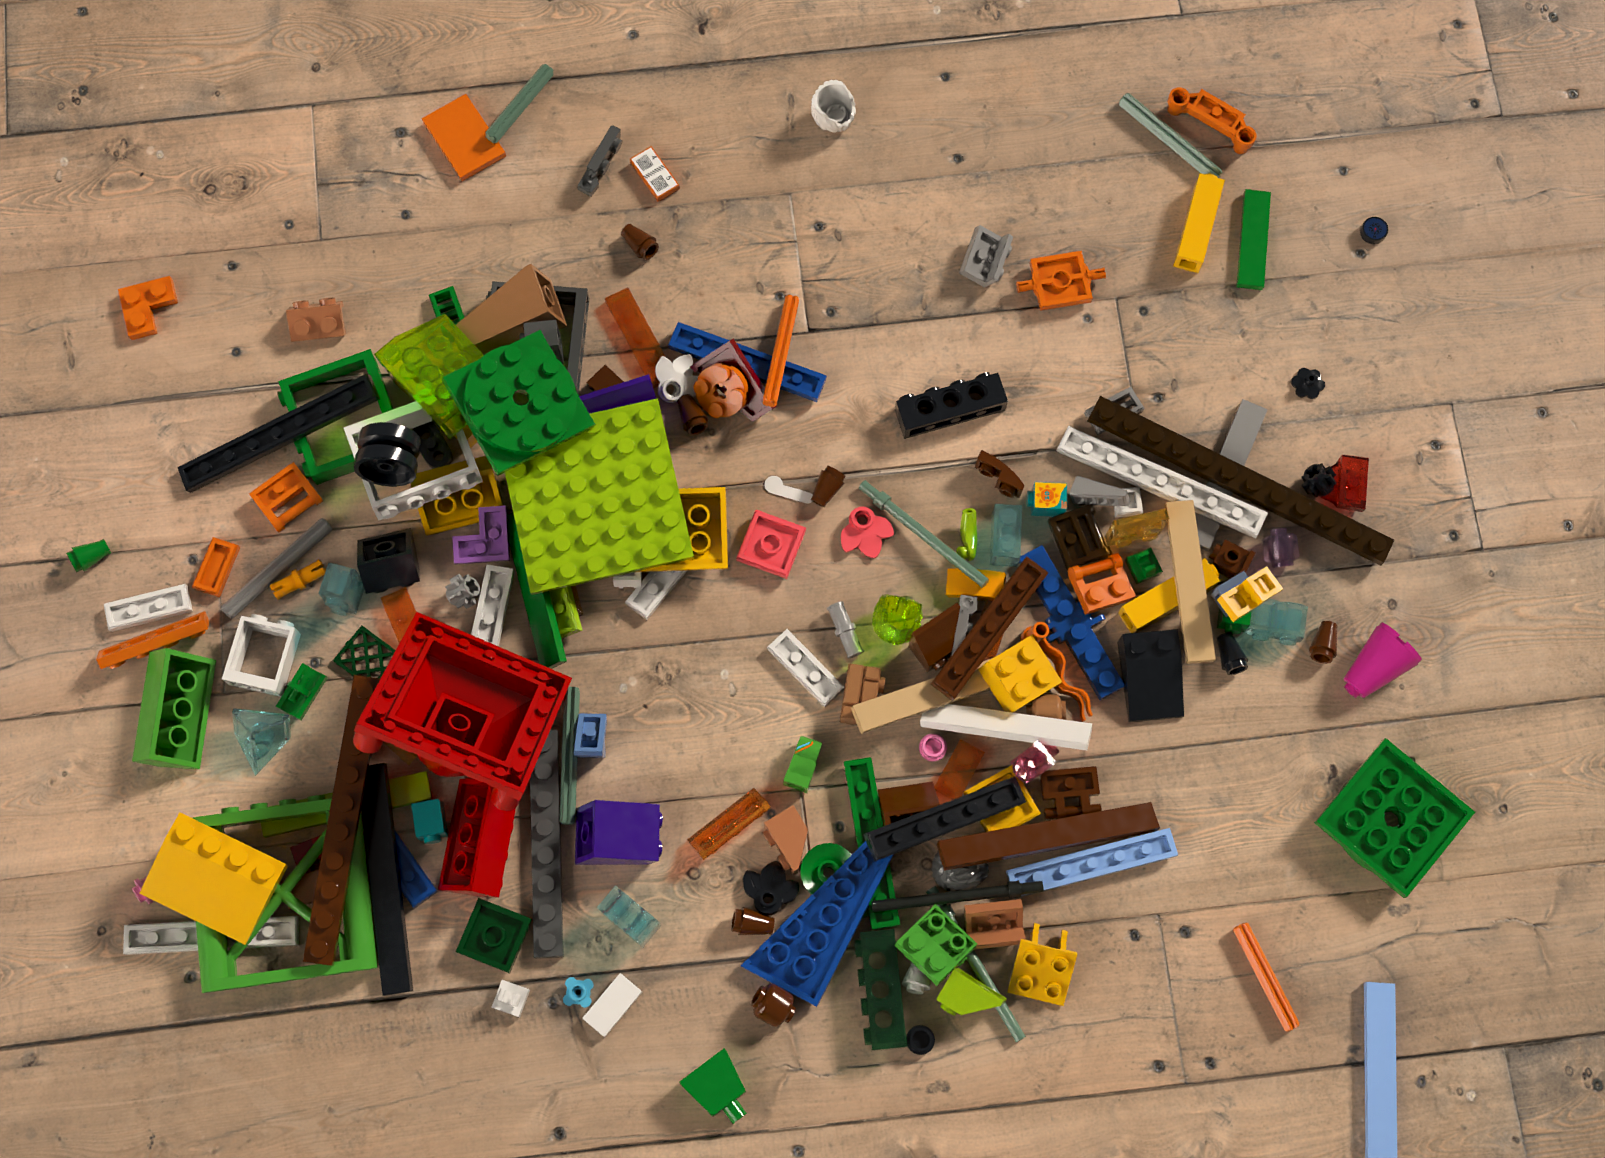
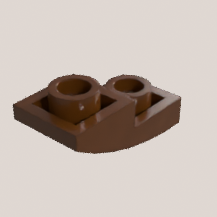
M981 450L975 468L979 469V472L984 476L997 477L998 480L995 488L999 489L1001 494L1010 498L1014 496L1020 498L1025 486L1020 478L1002 461Z

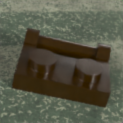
M1092 504L1051 517L1047 521L1067 570L1076 565L1082 566L1096 560L1106 559L1109 555L1113 554L1110 546H1107L1094 516L1096 511ZM1078 519L1085 520L1096 550L1090 551Z

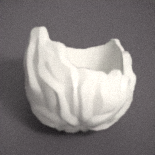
M825 81L824 85H820L818 90L815 91L811 100L812 116L822 130H828L833 133L845 131L850 127L856 114L854 98L842 81Z

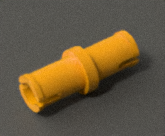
M318 559L316 562L300 570H292L289 576L270 584V588L272 591H276L273 594L279 600L297 589L303 590L307 588V584L324 575L326 576L328 573L326 568H323L322 561Z

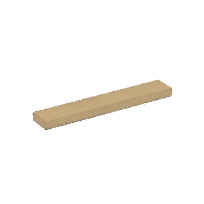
M1193 500L1166 502L1164 506L1186 664L1214 662L1216 657Z
M991 659L983 661L978 668H980L982 665H984ZM977 668L953 701L930 685L935 679L932 678L853 705L851 710L860 733L863 734L990 690V687Z

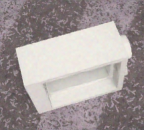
M251 614V617L241 616L222 680L230 686L282 697L301 634L294 627V624L288 621L278 620L277 623L267 621L268 618L257 614ZM252 631L287 638L275 680L240 672Z

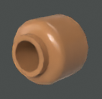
M1045 694L1032 700V705H1026L1027 715L1066 720L1065 700L1061 701L1060 696L1057 694Z

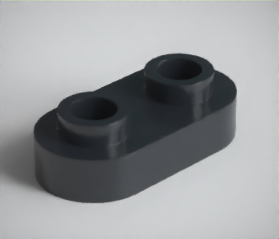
M432 421L411 429L420 436V453L430 468L434 469L451 464L453 459L452 452ZM424 433H430L428 439H422ZM439 454L444 455V457H443L442 460H440V461H436V460H435V457H436L437 455H439Z

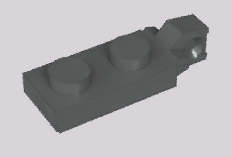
M610 126L577 186L579 191L590 197L599 188L597 179L600 174L605 175L610 166V161L608 160L612 153L617 154L621 148L623 140L620 139L621 129L618 127Z

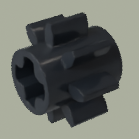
M1323 463L1313 464L1304 471V476L1301 478L1305 483L1301 486L1307 494L1313 493L1315 497L1326 496L1332 492L1334 485H1336L1334 480L1336 474L1330 466L1325 468Z

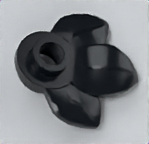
M773 861L763 868L761 874L747 870L743 877V888L745 893L754 899V906L759 913L773 915L781 909L782 904L792 902L796 898L799 891V882L786 880V873L782 865L778 861ZM765 897H771L773 899V902L765 903L763 899Z

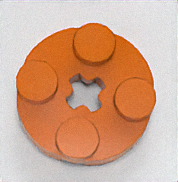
M716 363L704 369L693 386L699 404L713 418L730 417L739 412L746 404L748 383L745 376L736 367L722 365L724 363ZM717 385L726 387L727 390L724 392L726 397L719 395Z

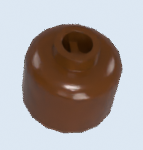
M770 983L765 987L760 986L751 1001L755 1017L773 1027L780 1026L784 1021L790 1022L796 1011V1007L793 1006V995L774 983Z

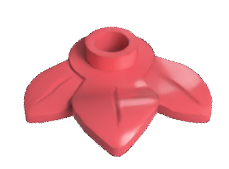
M857 507L850 513L849 524L841 532L842 548L847 553L858 547L864 555L870 558H877L881 551L882 538L892 537L894 535L893 527L886 518L875 516L871 509ZM864 517L867 523L861 525L857 522V519Z

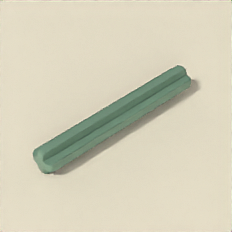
M547 64L541 65L485 133L489 141L497 143L552 78L553 69Z

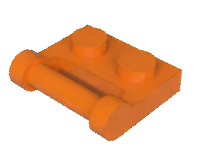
M294 462L249 493L278 533L285 529L284 526L311 506L314 504L319 505L323 502V499ZM304 490L307 492L308 496L279 517L273 513Z
M1118 553L1109 555L1107 559L1082 567L1076 565L1068 568L1069 580L1085 615L1132 601L1136 597L1123 569L1122 558ZM1109 569L1112 572L1113 576L1088 584L1084 583L1083 577Z

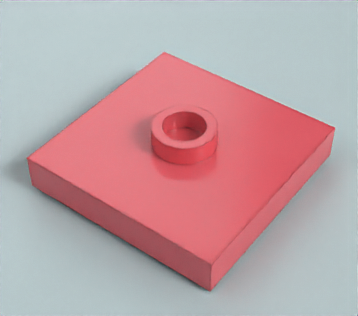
M755 510L736 561L788 579L807 528Z

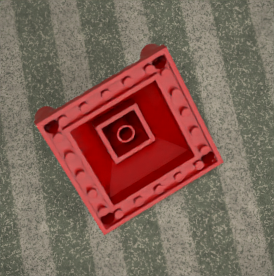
M416 612L355 726L353 743L358 750L368 754L378 752L383 742L391 743L398 748L415 753L422 763L436 775L443 777H460L465 775L477 781L485 782L493 787L490 796L492 804L500 810L511 811L518 806L572 678Z

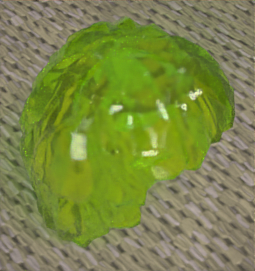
M882 595L874 607L872 625L875 633L881 640L889 644L900 645L910 642L911 633L921 627L923 619L922 604L897 595Z

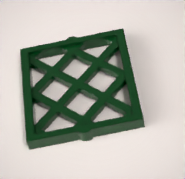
M361 625L352 638L345 643V646L334 658L333 662L353 677L354 675L367 673V677H371L372 672L380 671L378 678L381 679L387 667H384L383 657L393 656L396 650ZM363 634V643L354 644L356 638ZM367 634L376 641L367 642ZM378 645V654L369 655L368 646ZM382 645L391 652L382 654ZM364 647L365 656L355 657L354 648ZM347 649H350L351 658L341 660ZM379 658L380 667L370 669L369 660ZM365 660L366 669L356 671V661ZM352 662V670L342 663Z

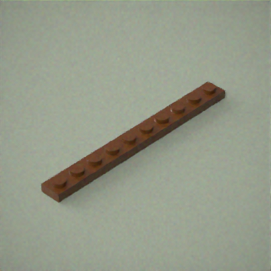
M358 675L353 677L303 962L334 966L371 753L361 752L354 746V729L380 678Z

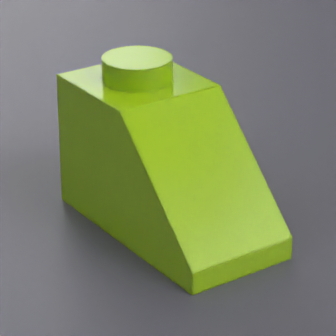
M956 968L952 971L936 1000L942 1003L940 1007L944 1011L955 1016L956 1013L965 1015L1001 1006L1007 998L961 969Z

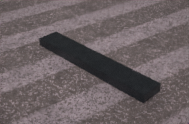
M1014 776L864 834V838L873 860L876 862L1026 803V800Z

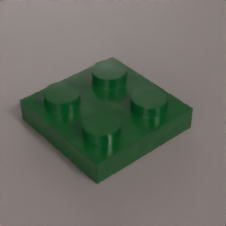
M478 898L456 953L510 974L532 919Z

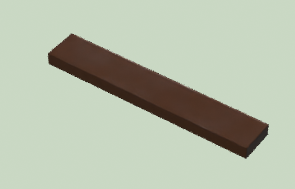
M1026 556L930 685L953 701L1039 587L1048 572Z

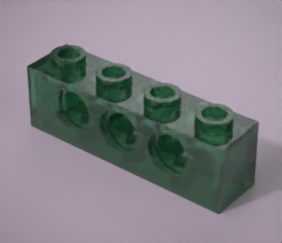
M894 929L860 932L859 940H854L856 958L861 957L862 969H857L859 987L864 986L865 998H860L862 1016H867L868 1027L863 1028L865 1046H871V1052L907 1047ZM873 954H880L885 960L884 967L881 969L872 968L869 964V957ZM883 983L886 985L888 994L885 998L880 999L873 995L872 986L874 984ZM886 1012L891 1018L889 1027L880 1028L875 1023L877 1013Z

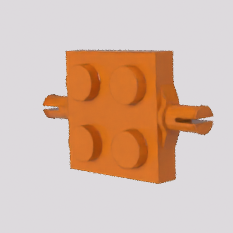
M1082 251L1032 258L1029 262L1032 273L1031 280L1017 281L1016 288H1018V293L1033 290L1037 296L1040 311L1091 303L1093 299L1090 288L1091 280L1106 279V272L1104 267L1089 270L1084 262Z

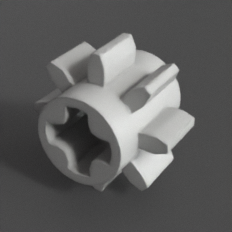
M458 574L451 578V583L445 586L448 601L458 609L462 606L467 609L475 605V599L480 597L478 582L473 577H469L468 574L463 577Z

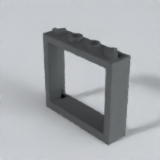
M492 281L491 291H488L486 299L506 282ZM553 286L559 304L575 305L567 370L573 379L576 392L579 395L590 301L587 288Z

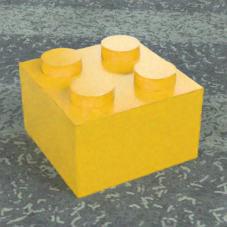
M1033 635L978 668L1005 712L1014 713L1062 682Z

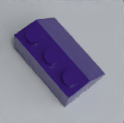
M649 374L579 396L589 414L656 399Z

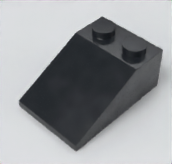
M1178 629L1122 634L1117 643L1122 679L1125 684L1124 694L1128 722L1184 717L1182 655Z

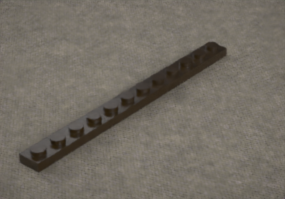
M1102 396L1099 397L1087 422L1380 566L1385 562L1393 545L1394 539Z

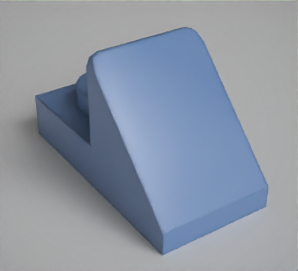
M579 713L574 756L579 758H606L607 714Z

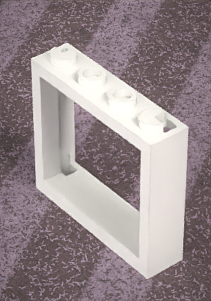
M448 390L344 427L355 459L358 451V434L362 427L368 424L378 422L395 423L412 429L449 415L468 464L467 468L381 500L375 485L362 479L378 521L393 518L398 513L409 509L420 508L425 503L436 499H444L454 492L471 489L476 484L483 482Z

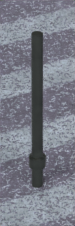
M1018 880L1007 882V885L874 900L871 901L873 912L1007 896H1009V899L1021 898L1023 894L1044 892L1042 881L1020 883Z

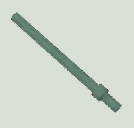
M866 480L860 484L859 489L873 500V504L880 510L885 509L980 587L983 588L988 583L989 579L894 504L888 494L884 491L879 492Z
M936 886L926 891L927 894L940 893ZM950 904L937 905L959 926L954 917L955 912ZM973 950L967 956V961L978 980L1000 994L976 952ZM1006 1002L1001 1006L995 1007L1015 1042L1026 1037Z

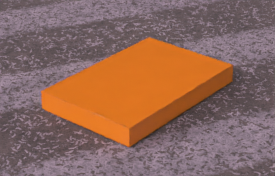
M467 94L421 118L423 124L461 181L468 179L506 157V153L499 142L492 143L486 138L485 133L489 127Z

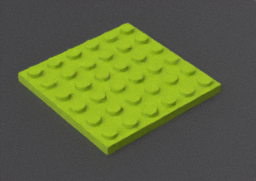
M658 398L590 413L595 423L593 428L505 472L532 595L694 558Z

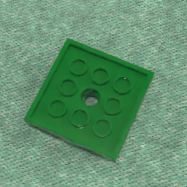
M541 330L510 345L493 349L479 360L442 378L445 387L497 476L595 426L592 417L576 392L570 373L556 358ZM516 392L527 395L528 403L525 405L516 404L513 400V395Z
M1384 738L1355 774L1344 784L1340 792L1314 823L1340 844L1356 863L1373 872L1400 896L1406 898L1475 814V811L1393 743ZM1386 812H1392L1397 816V826H1387L1385 822Z

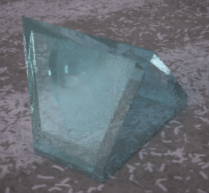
M234 708L232 711L234 734L256 776L290 740V717L288 714Z

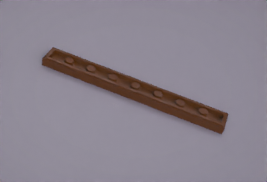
M1152 802L939 840L937 848L943 869L946 871L1158 831L1160 826Z

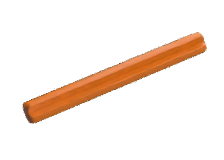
M790 294L785 297L763 396L762 403L765 406L775 407L778 401L799 304V298Z

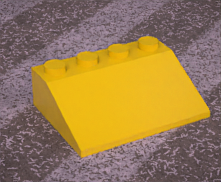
M680 488L679 493L694 558L636 572L728 569L726 488Z
M179 812L164 839L139 894L246 945L288 865Z

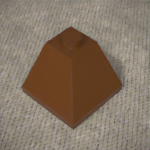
M955 603L911 633L908 647L927 673L932 669L939 671L947 663L948 658H950L960 612V605L958 603Z

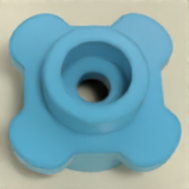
M569 977L565 981L567 991L563 997V1002L567 1006L576 1004L581 1005L583 1008L589 1007L592 1003L590 995L591 989L594 987L593 982L590 979L581 981L576 980L574 977ZM576 990H581V994L576 995Z

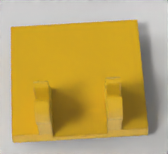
M1034 923L1030 941L1020 940L1007 993L1064 1006L1077 959V952L1066 950L1068 935L1066 930H1061L1058 949L1038 944L1040 924Z

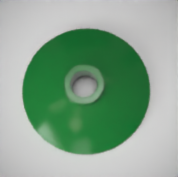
M834 843L820 844L809 850L803 858L800 869L801 880L806 890L811 895L814 894L828 879L823 875V871L826 868H831L835 873L852 854L844 847Z

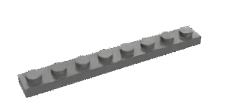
M550 730L530 777L533 945L535 959L564 957L561 823L559 821L558 731Z

